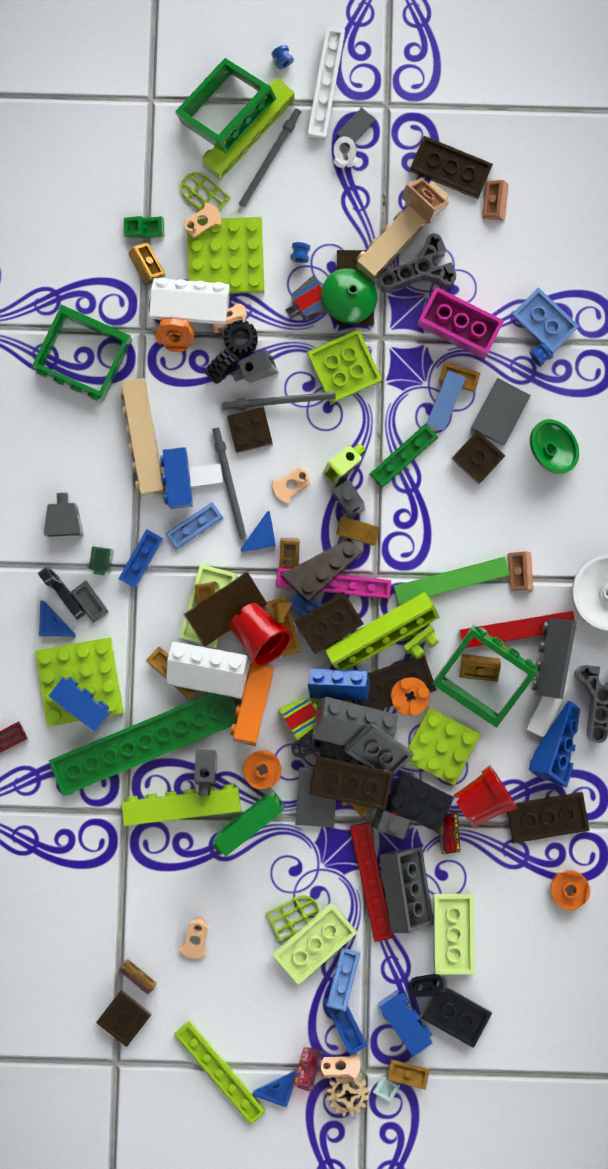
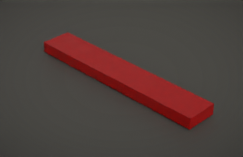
M569 611L479 627L484 628L491 637H497L506 642L544 635L542 633V625L548 618L575 621L574 612ZM470 628L459 630L461 641ZM473 637L466 648L482 646L484 644Z
M369 822L352 825L350 829L374 941L392 939L394 937L393 933H391L388 909Z

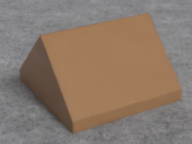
M423 178L407 184L402 195V199L428 224L449 204Z

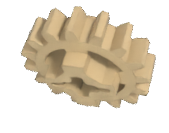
M360 1074L355 1081L350 1077H335V1081L330 1079L329 1083L332 1087H327V1092L330 1093L327 1095V1100H332L329 1103L330 1108L336 1106L335 1113L341 1110L343 1116L346 1115V1112L353 1116V1111L355 1110L357 1113H361L360 1106L365 1108L366 1103L364 1100H369V1095L365 1094L369 1092V1088L363 1087L366 1084V1080L360 1081ZM340 1083H342L341 1087L339 1089H336V1087ZM346 1090H349L350 1096H346ZM359 1098V1100L355 1104H353L355 1099Z

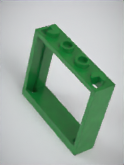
M224 58L183 104L179 106L175 113L184 126L227 154L276 100V96L271 86L227 58ZM232 74L258 92L218 135L192 116Z
M61 305L32 366L37 370L36 374L46 378L48 375L54 378L53 381L60 385L66 383L71 386L70 389L78 393L84 391L93 400H105L132 342V338L127 333ZM66 319L122 343L100 391L44 367Z
M472 625L434 678L432 684L497 728L537 675L538 668L530 659H523L517 650L504 646L503 641L499 638H493L488 635L484 628ZM473 637L528 674L499 714L445 677Z
M272 789L217 833L213 840V847L220 855L222 853L225 857L284 811L285 804Z

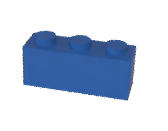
M186 447L164 449L163 455H160V464L165 469V474H162L163 486L167 488V493H164L165 505L168 504L170 509L193 507Z
M310 669L308 678L310 698L323 699L330 697L340 700L368 701L370 688L368 671Z
M62 677L49 694V697L94 732L98 731L112 713L108 710L109 706L101 700L97 702L93 699L94 694L86 688L84 690L78 687L79 683L72 677L68 679Z
M396 990L380 1001L378 1005L414 1057L432 1044L430 1037L433 1035L426 1025L423 1027L419 1022L421 1017L415 1009H410L408 1006L410 1001L404 993L400 994Z

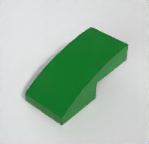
M162 216L124 218V237H164V218Z

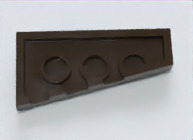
M347 539L282 573L280 577L308 603L362 554V551L350 539Z

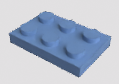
M539 287L511 315L540 344L545 343L552 354L579 327Z

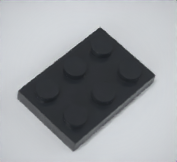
M401 771L389 796L387 807L438 833L454 797Z
M447 987L443 994L432 996L421 1018L474 1048L492 1015V1011Z

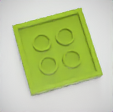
M359 329L307 352L324 392L335 391L336 399H329L330 405L382 382L380 373Z
M428 707L408 747L414 754L408 762L455 786L481 734Z

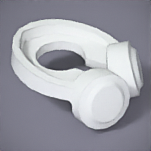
M340 137L334 145L335 159L333 163L340 168L345 166L352 167L358 162L355 143L349 137ZM344 142L350 145L347 160L343 159V153L339 150V146Z

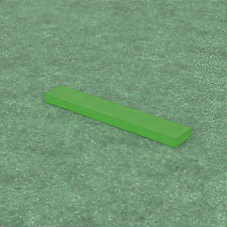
M504 556L395 585L394 590L399 605L408 602L423 592L429 597L505 577L510 574Z

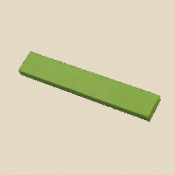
M190 1020L174 1033L176 1038L250 1125L266 1112V1109L252 1095L250 1090Z

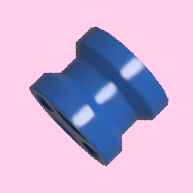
M281 45L271 53L272 58L276 60L278 69H284L294 61L293 56L289 54L287 45Z
M303 242L292 243L293 253L290 256V260L297 263H307L309 261L308 252L310 251V245Z
M545 343L539 344L537 349H532L529 352L532 360L539 367L544 365L546 360L553 358L551 350Z

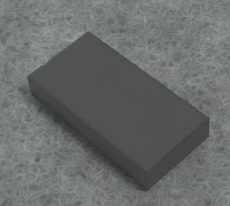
M361 107L336 133V136L338 138L343 136L349 137L355 143L375 123V119Z
M84 581L71 591L93 623L109 612L87 581Z

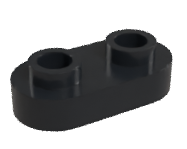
M439 974L417 976L410 980L408 989L411 995L419 998L441 995L447 989V980ZM438 981L440 982L439 988L436 986ZM420 984H422V990H421V991H419V985H420Z

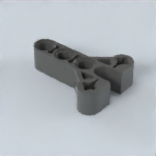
M435 233L428 235L424 249L418 259L383 272L379 279L380 290L390 293L421 280L437 284L443 290L451 289L457 277L452 262L442 266H435L432 263L433 260L445 256L446 248L441 236ZM423 265L427 268V271L422 272L418 267ZM407 272L410 277L405 279L400 274ZM390 279L392 284L385 285L383 280Z
M582 665L576 668L574 674L575 678L583 683L591 697L587 737L592 742L602 743L608 737V683L602 685L599 682V666ZM581 671H586L593 675L584 678V675H581ZM601 690L606 694L603 701L598 699V692ZM599 709L603 711V718L601 720L595 717V713ZM595 729H599L601 731V737L599 739H595L593 737V732Z

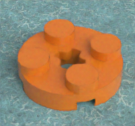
M162 319L156 330V340L158 344L161 345L162 343L169 351L182 352L187 350L188 346H192L194 330L186 319Z
M414 677L403 678L393 686L391 701L399 713L406 716L418 715L428 706L430 700L429 689L421 680ZM411 691L414 692L415 700L407 702L405 694Z
M266 750L253 752L247 757L243 765V774L246 781L256 789L272 787L278 782L282 772L280 760L275 754ZM264 764L268 772L260 775L257 766L261 767Z
M564 870L558 872L552 879L550 894L553 901L561 908L576 910L588 901L590 886L586 878L579 872ZM569 885H572V888L575 889V892H571L570 895H567V891H565V888Z

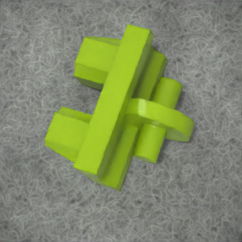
M429 625L426 629L423 630L421 628L405 637L409 642L403 647L407 654H411L416 659H419L425 653L420 647L423 642H426L432 648L439 641L435 635L434 628Z

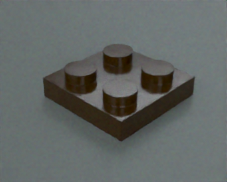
M264 407L227 416L236 453L273 445Z
M477 430L451 459L480 484L506 455Z
M121 989L96 1023L127 1047L152 1014Z

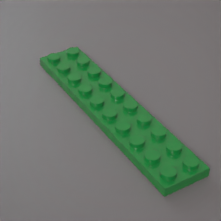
M210 693L49 760L61 793L65 796L222 731L233 724H237L238 717L235 716L237 706L233 697Z

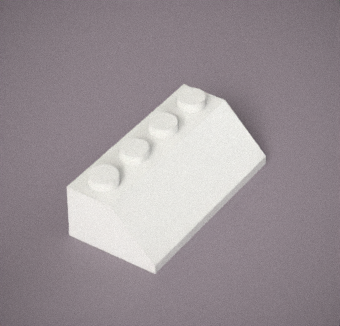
M154 278L151 288L149 319H186L189 322L226 325L230 284Z
M172 641L167 660L166 684L242 699L251 662L247 655Z

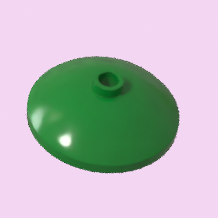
M340 269L331 273L326 278L321 290V299L326 311L336 320L344 323H358L367 319L374 311L377 304V292L373 282L362 272L355 269Z
M552 419L543 420L534 426L530 434V447L537 462L544 469L555 474H565L571 471L579 460V446L571 430L563 423Z

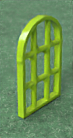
M189 173L181 181L182 195L200 211L205 206V202L210 203L209 200L212 197L221 204L218 211L231 198L202 173ZM193 176H201L204 179L201 182H199ZM189 177L197 183V187L194 190L184 183ZM206 180L216 188L213 192L204 186L203 183ZM183 186L190 191L188 197L183 192ZM200 187L209 193V197L206 200L197 194V190ZM218 190L227 197L224 202L216 196L215 193ZM193 195L202 201L200 207L190 199Z
M302 895L294 897L292 900L272 909L266 915L279 941H282L300 930H294L293 926L295 923L304 919L307 924L309 916L315 913L318 914L319 906L312 897ZM308 898L310 901L300 905L298 899ZM295 901L297 904L296 908L285 912L283 907ZM314 902L317 909L305 915L304 907ZM281 909V915L271 920L269 914ZM300 910L301 917L290 922L289 914ZM285 917L286 925L276 930L273 923ZM290 927L292 933L280 938L278 932Z

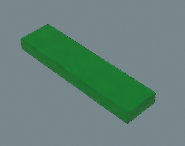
M425 423L369 475L383 488L438 439V436Z

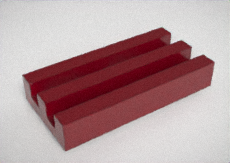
M20 721L0 731L1 736L16 727L19 729L0 739V744L19 734L22 735L21 738L0 748V753L28 739Z

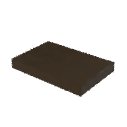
M344 591L295 621L314 655L364 625Z

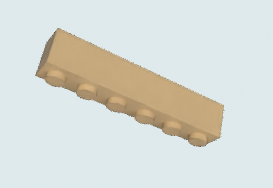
M433 181L429 183L443 198L448 199L449 195ZM406 204L407 208L403 212L399 211L396 214L391 225L387 224L381 231L382 235L378 239L375 237L369 244L370 248L366 252L362 251L356 258V268L372 282L427 224L408 204Z
M144 378L122 381V388H119L121 399L125 400V406L122 408L124 417H128L129 424L126 425L127 436H131L132 443H129L131 455L134 454L135 462H132L134 473L138 475V480L135 481L137 492L140 491L142 496L163 493L165 488L162 483V470L146 381Z

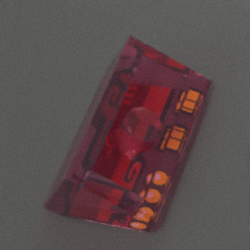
M303 1047L293 1083L294 1087L312 1092L324 1053L323 1050Z

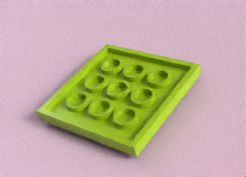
M262 217L221 218V227L213 226L196 238L191 237L187 233L189 281L230 284L229 294L265 293ZM208 219L197 220V223L201 226L206 225ZM191 225V226L188 227V228L194 230V226H193V225Z
M111 637L35 651L47 727L80 721L49 697V694L62 677L67 679L72 677L79 683L78 687L84 690L86 688L94 694L93 699L97 702L101 700L109 706L108 710L112 712L110 715L124 713Z

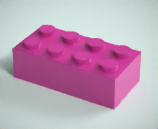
M435 287L417 326L485 359L504 320Z

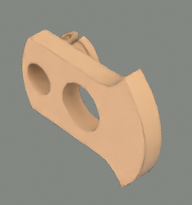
M205 202V206L201 211L184 221L185 229L191 237L196 238L213 226L221 227V215L214 205ZM199 217H206L208 219L207 224L204 226L197 223ZM191 225H193V226H194V230H193V229H190V228H188V227L191 226Z
M237 303L232 308H229L227 316H232L226 319V325L238 320L244 321L247 316L246 308ZM211 324L214 333H219L218 328H220L221 332L225 329V325Z
M298 468L280 481L273 480V491L279 500L289 503L290 498L310 484V479L306 470ZM304 474L306 476L305 480L300 479L299 475ZM288 480H295L297 486L295 489L289 490L286 487V482Z
M197 917L194 921L189 922L185 943L178 948L188 958L200 959L207 956L204 944L209 926L203 918ZM192 936H198L201 939V942L199 944H193L190 941V938Z
M355 1053L346 1057H324L322 1059L321 1075L325 1079L331 1077H350L355 1081L359 1076L360 1061ZM338 1063H343L346 1065V1068L339 1071L335 1066Z

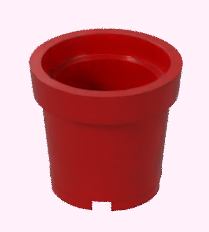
M257 603L249 604L241 609L242 613L239 616L235 615L232 618L229 628L246 650V655L253 666L264 667L274 662L287 650L291 644L293 634L285 625L279 624L260 605Z
M491 765L481 771L482 774L453 794L454 798H459L456 802L466 819L474 822L471 825L473 828L505 812L508 814L517 809L511 795Z

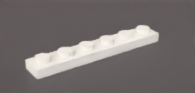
M326 28L308 137L326 140L345 36L344 29Z

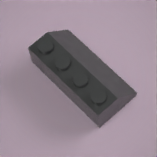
M548 618L546 622H543L542 633H544L543 641L540 640L538 652H541L540 659H537L535 663L538 671L536 679H533L531 685L534 695L563 699L577 621Z
M325 697L318 701L312 739L346 747L370 722L394 738L398 715Z
M422 847L400 849L379 854L391 933H411L433 925L434 921Z

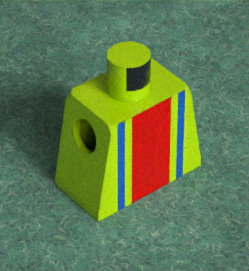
M361 444L356 445L354 448L348 445L327 463L323 473L336 486L360 464L361 456L366 453L365 448Z
M306 697L279 708L297 740L314 727L317 705L321 699L311 703L309 698Z

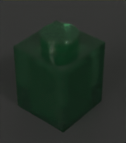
M92 546L89 570L94 571L93 574L105 576V573H111L114 550Z

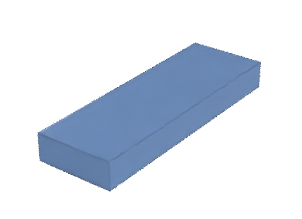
M448 370L426 424L443 431L445 430L466 377Z
M211 502L165 534L177 550L222 520L223 516L214 503Z
M341 948L326 1007L346 1012L360 957L359 952Z

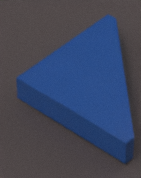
M270 511L266 512L241 547V552L276 546Z
M40 601L39 636L76 637V634L45 601Z
M294 1070L255 1089L252 1095L287 1108L295 1085V1078L298 1076V1070Z

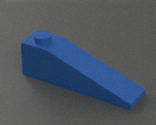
M567 701L533 754L529 771L537 777L563 787L568 786L573 770V763L570 762L571 752L575 751L576 745H573V736L578 731L580 708L572 701Z

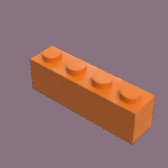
M251 663L242 696L241 706L237 705L235 716L238 717L237 724L232 725L230 735H233V742L256 747L274 668L266 666L254 667Z

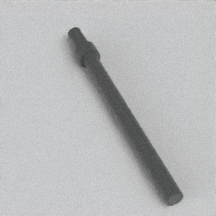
M295 108L289 120H286L283 124V130L240 200V206L246 207L287 136L294 130L295 123L302 113L299 109Z
M335 391L249 400L240 398L237 401L222 402V409L237 408L238 410H245L246 407L336 399Z
M213 428L214 447L219 455L239 539L247 538L225 452L227 449L226 444L222 440L220 428Z

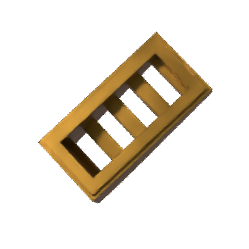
M281 538L279 568H294L299 564L300 539ZM284 544L295 545V548H284ZM284 552L295 553V556H285ZM283 560L295 561V564L283 563Z

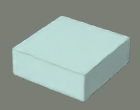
M382 1074L373 1093L391 1103L400 1083L386 1080L387 1076Z

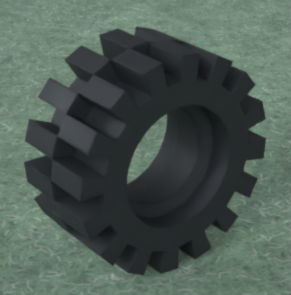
M239 320V322L235 321L233 324L227 325L228 328H225L223 335L226 348L233 354H236V356H246L247 353L251 354V351L255 350L258 344L257 331L254 329V326L246 320L245 322H242V320ZM237 332H245L248 335V340L245 344L238 345L234 342L233 337Z
M227 348L211 361V364L207 366L208 368L205 369L204 373L215 384H218L235 369L234 367L238 365L239 359Z

